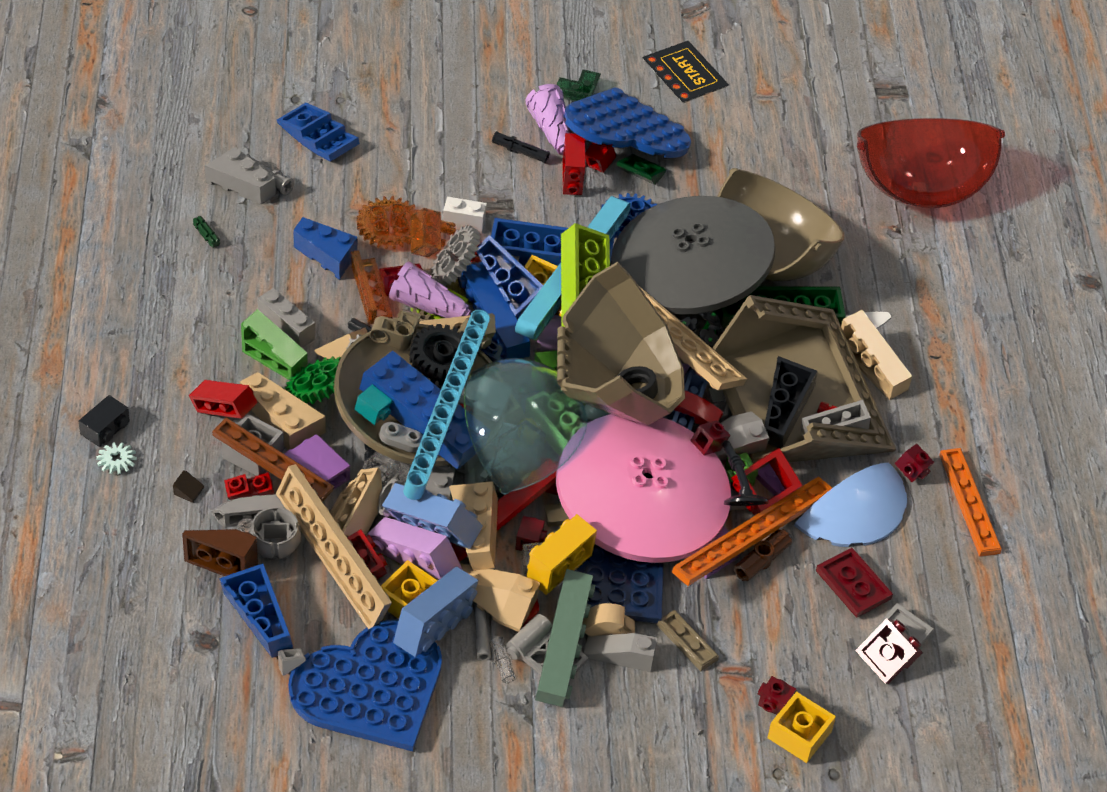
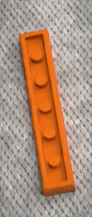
M962 449L941 450L939 456L979 557L1000 554L1002 548Z

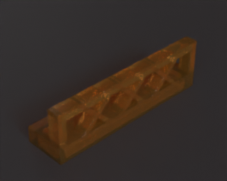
M359 250L351 251V268L368 325L374 324L375 319L379 317L377 316L378 309L387 314L381 316L393 319L375 258L362 260ZM372 265L373 269L370 272H366L364 266ZM368 280L375 281L377 284L371 287ZM373 294L380 296L381 299L378 302L374 301Z

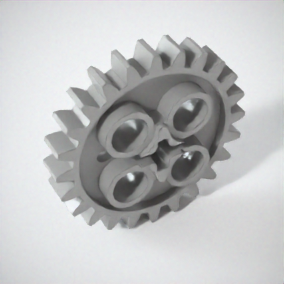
M465 225V227L461 226L460 230H456L454 235H450L449 241H445V246L440 248L441 252L436 255L437 259L433 262L435 265L431 268L433 270L431 275L434 280L446 287L452 281L456 282L457 277H461L463 270H467V265L472 263L471 259L476 256L475 252L479 249L477 246L481 242L479 241L481 238L480 232L471 225Z

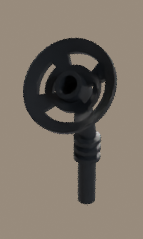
M724 441L722 447L729 458L728 462L732 470L737 474L741 486L739 495L726 499L724 505L755 506L768 504V499L753 494L744 470L745 464L740 455L736 454L730 441Z

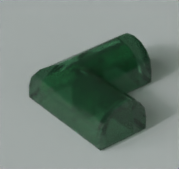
M583 69L578 81L559 77L557 85L562 90L565 99L578 101L594 95L601 73Z

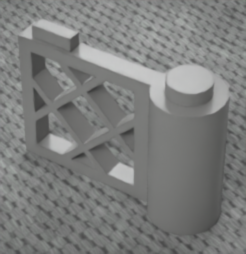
M537 614L506 644V651L509 657L514 660H523L541 675L543 663H537L532 657L536 654L546 655L552 629L551 622L541 614ZM581 651L578 658L579 661L573 664L577 665L576 672L589 658Z

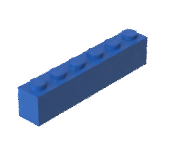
M483 262L467 265V270H463L461 277H458L459 286L461 289L464 288L466 298L469 299V302H472L474 311L483 310L488 314L493 313L495 315L496 333L491 340L503 347L500 356H503L506 363L529 357L530 340L528 337L515 332L518 320Z

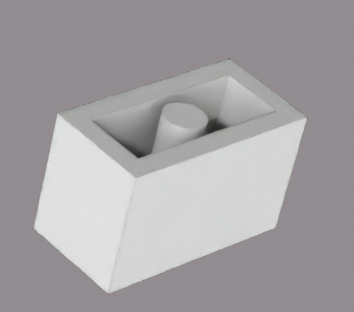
M447 197L443 210V227L460 230L461 226L471 225L482 234L486 220L487 203Z

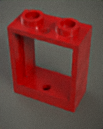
M565 133L562 159L563 195H582L585 175V139L577 134Z
M780 448L770 452L744 469L746 475L769 462L785 488L770 498L768 504L746 506L753 515L762 512L803 486ZM736 474L731 479L735 490L739 493L741 486ZM749 482L750 489L753 491V494L757 495Z

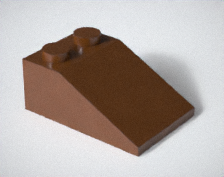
M237 529L184 530L182 533L185 562L222 576L258 565L257 537L249 532H242Z

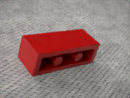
M204 380L188 395L198 413L240 419L258 403L254 396V391L249 385Z

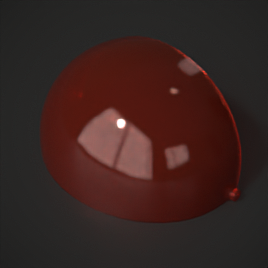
M917 118L893 120L872 124L860 129L857 133V149L860 163L866 176L887 197L913 207L941 208L960 203L973 196L985 186L998 165L1001 154V138L1005 137V132L989 124L960 119Z

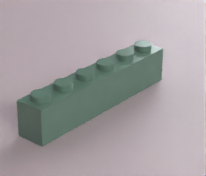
M566 569L535 697L536 701L562 707L564 700L570 699L572 686L568 684L570 678L574 679L577 665H573L574 658H579L582 645L578 644V640L584 637L586 625L582 624L583 618H588L591 605L587 604V600L593 597L595 585L591 584L593 575Z

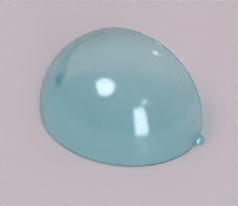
M506 358L490 362L475 369L467 380L464 393V409L470 438L481 464L502 494L506 495L511 491L523 489L545 479L566 463L579 447L587 427L585 406L582 402L569 398L561 391V387L557 384V371L552 367L530 359Z

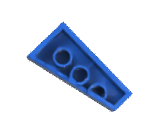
M264 564L219 578L224 595L271 658L278 656L279 650L294 649Z

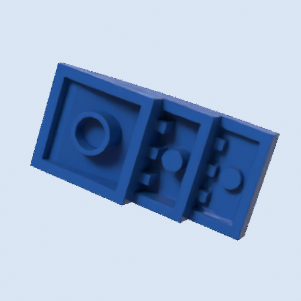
M304 103L277 119V123L293 138L330 162L360 144L357 136L346 132L343 124L332 120L331 113L309 103Z

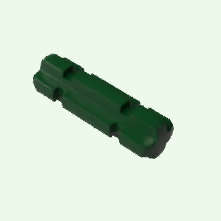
M202 216L194 218L193 225L198 229L203 238L208 241L207 243L212 248L219 246L220 238L208 223L205 222Z

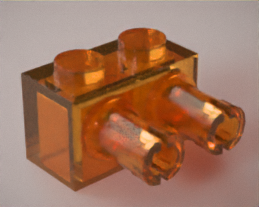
M422 208L411 216V254L429 258L436 252L441 251V247L445 246L446 241L441 239V233L453 235L456 231V228L453 227L456 224L441 220V212Z

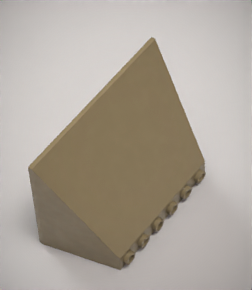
M753 295L748 296L712 348L747 378L743 386L722 390L732 415L753 412L762 419L765 425L777 358L780 356L817 371L816 385L784 447L781 448L788 462L894 452L896 447L834 310ZM863 400L871 417L869 429L812 422L807 426L808 432L804 435L801 433L802 418L817 414L818 406L822 401L828 403L830 407L832 405L840 407ZM767 444L766 450L748 455L752 463L778 448Z

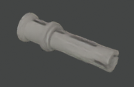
M247 155L275 177L276 188L282 194L287 195L292 191L294 187L293 179L290 177L286 178L279 170H272L250 155Z

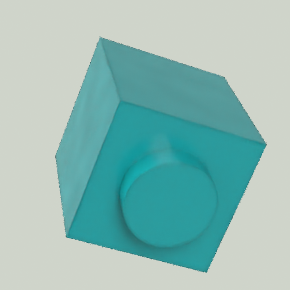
M372 384L358 396L354 410L375 425L380 420L384 421L390 415L392 399Z

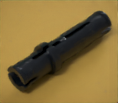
M498 131L494 133L492 143L506 147L508 151H516L543 163L547 162L550 155L549 151L517 140L515 136L510 137Z

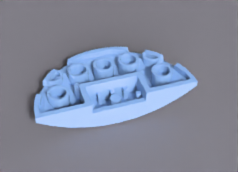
M889 462L867 467L846 478L824 494L795 522L794 526L815 540L820 537L831 541L832 545L839 547H849L851 543H863V546L881 541L893 533L903 519V514L907 507V493L903 481Z

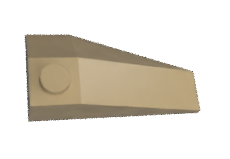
M460 564L463 571L478 580L476 587L477 595L473 600L477 603V607L491 614L493 620L498 624L519 632L538 598L540 582L520 574L493 569L472 571L471 565Z

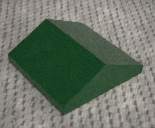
M631 154L617 162V166L621 170L654 185L658 183L667 170L635 154Z

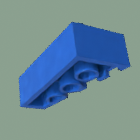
M489 235L478 246L479 249L476 252L518 320L543 287V284Z

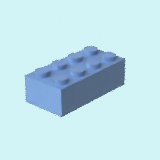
M394 484L382 505L398 521L445 535L450 543L468 549L472 547L483 525L477 520L478 516L465 509L466 505L457 499L451 501L441 494L435 496L426 489L420 499L411 500L404 495V485Z
M457 566L402 608L393 643L414 657L418 656L422 651L426 652L432 643L436 640H441L447 631L453 630L463 618L467 619L473 610V607H471L472 602L477 595L476 587L478 580Z

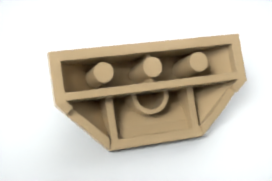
M379 468L360 470L357 474L358 477L352 480L340 493L330 511L331 516L340 525L346 537L360 529L366 535L378 514V501L382 491L381 470Z

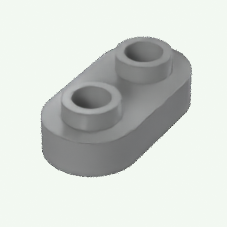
M394 422L384 423L379 433L383 443L407 452H417L423 437L419 431Z

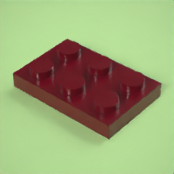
M852 547L816 567V572L856 618L890 601L893 597V593Z

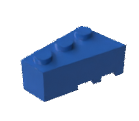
M302 217L293 230L294 248L311 260L315 259L318 261L323 269H329L339 280L357 255V236Z

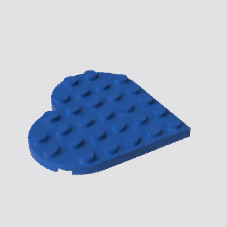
M615 87L570 103L563 115L566 118L565 124L574 133L600 145L602 143L606 145L613 144L612 147L615 148L632 146L651 155H664L665 158L682 157L687 154L691 145V139L686 131L683 130L684 127L670 121L667 116L658 114L653 111L652 107L643 105L638 102L637 98L628 96L623 93V90Z
M399 620L381 621L380 625L370 629L367 627L361 631L350 647L344 645L324 646L319 651L304 655L306 661L292 670L289 677L290 702L297 714L312 725L413 752L440 676L442 666L441 649L434 642L426 652L422 651L418 656L414 657L393 643Z

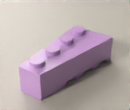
M384 517L368 533L376 545L373 548L375 551L402 565L408 560L436 580L441 579L456 566L462 569L451 543L445 535L388 517Z

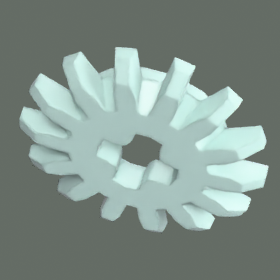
M114 442L112 443V449L105 445L104 448L106 450H99L98 453L102 455L96 457V460H101L97 465L98 467L104 465L102 471L109 469V474H113V471L121 474L123 469L126 472L129 471L128 466L134 467L135 464L131 460H137V457L133 456L136 452L135 450H130V445L123 448L124 443L122 442L116 448ZM117 454H120L121 460L117 459L116 461H113L112 455L116 456Z

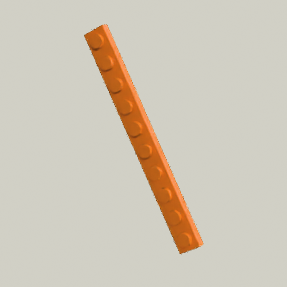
M819 476L676 564L673 567L672 573L684 584L690 586L805 513L832 487Z

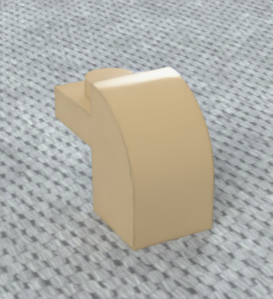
M604 603L595 605L590 608L588 618H583L582 624L586 625L585 633L591 637L635 633V620L626 616L625 607L618 604Z

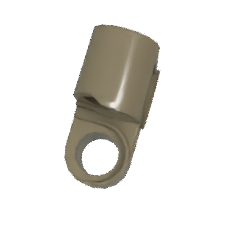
M402 309L398 319L379 316L374 321L370 331V338L376 343L385 344L398 350H406L411 344L414 333H416L421 315Z

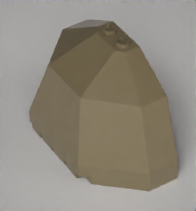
M616 262L594 275L564 314L563 324L565 327L560 326L557 329V384L561 387V391L571 399L624 419L650 425L670 414L685 399L683 366L666 323L633 277L620 263ZM635 366L647 367L653 370L658 384L657 395L654 399L649 398L636 390L646 386L647 383L638 382L630 385L618 374L627 368Z

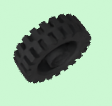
M437 324L435 328L433 325H429L428 328H422L421 332H418L414 337L411 345L410 363L427 379L430 378L432 383L435 384L436 381H439V385L443 386L464 332L458 333V328L455 327L453 330H450V325H445L442 328L441 324Z

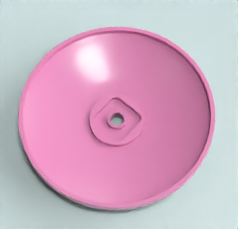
M610 414L585 424L567 441L562 450L556 471L557 493L569 519L578 514L597 530L595 544L606 551L630 560L649 563H664L685 559L712 543L722 530L728 517L730 505H724V501L731 497V488L727 473L715 453L703 455L690 441L695 433L663 417L650 425H645ZM643 473H649L653 478H646Z

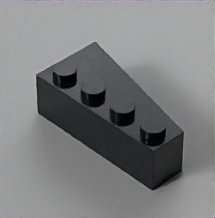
M780 356L777 358L764 426L769 436L768 444L781 449L789 438L816 385L817 371Z

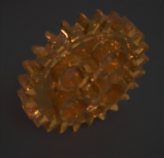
M383 196L381 201L375 198V203L368 201V206L363 205L362 210H359V215L357 216L359 235L363 236L364 241L370 239V245L377 243V248L384 245L385 249H387L389 245H392L393 249H396L398 244L403 248L404 242L410 245L411 239L416 240L417 235H420V229H422V215H419V209L415 210L414 204L409 206L408 200L404 203L402 198H399L397 201L394 200V196L390 200ZM387 211L389 212L390 216V226L392 227V234H390L389 230V220L387 218Z

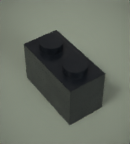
M108 395L78 420L80 435L101 447L105 442L110 441L113 435L120 429L128 425L130 422L128 407Z

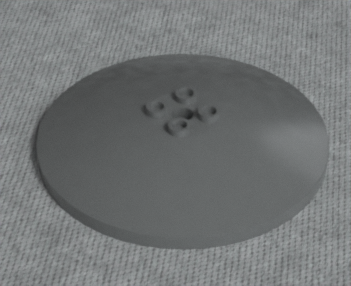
M716 196L682 197L647 209L624 227L618 235L612 250V265L619 262L633 277L638 286L671 314L705 313L738 302L761 285L768 276L775 259L774 237L765 219L758 212L743 203Z

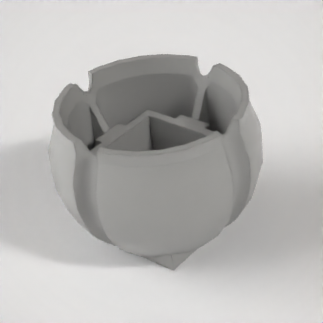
M272 507L263 509L254 517L250 526V533L257 537V553L262 558H289V555L297 549L301 541V527L296 516L291 511L282 507H278L277 511H274ZM264 538H287V540L272 543L264 541Z

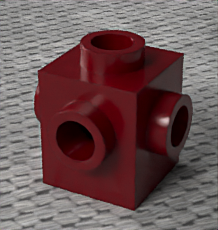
M915 444L894 464L903 472L904 476L911 482H914L918 478L923 480L931 472L929 468L935 462L918 444Z
M771 676L767 683L763 682L758 690L757 695L760 696L758 706L767 712L778 715L796 693V688L787 684L784 680Z

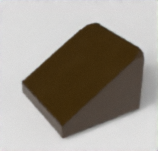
M183 470L173 484L174 495L192 503L204 489V485L185 470Z

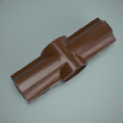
M778 529L765 540L756 543L754 550L734 566L737 577L742 581H749L761 570L769 568L772 560L791 545L792 539L789 533L784 529Z

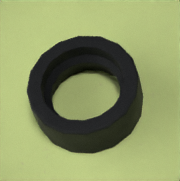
M635 366L627 368L618 374L630 385L638 382L647 383L646 386L636 390L649 398L654 399L657 395L658 384L653 370L647 367Z

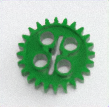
M332 356L329 360L325 357L322 361L316 360L313 364L308 363L306 368L301 367L302 371L295 372V376L290 377V381L286 382L285 390L306 404L309 402L314 404L316 400L322 402L323 398L329 399L330 395L334 394L335 374L341 357L339 356L335 359Z

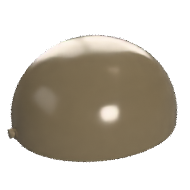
M732 168L729 171L730 175L721 187L718 197L735 200L752 208L765 219L773 233L775 259L765 280L784 282L801 279L818 271L833 258L845 236L841 227L831 216L802 195L771 179L738 168Z

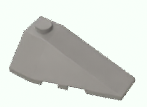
M753 412L731 416L721 423L731 435L728 441H730L736 454L746 452L747 454L766 450L769 436L762 419ZM724 448L721 451L715 452L720 461H725L728 457Z

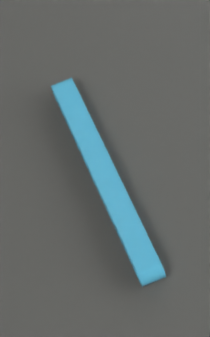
M611 196L589 224L588 228L607 234L609 239H611L628 216L631 203ZM561 263L519 317L515 326L516 333L536 340L561 307Z
M475 310L470 315L407 475L403 492L411 500H418L424 494L485 336L490 317L483 310Z

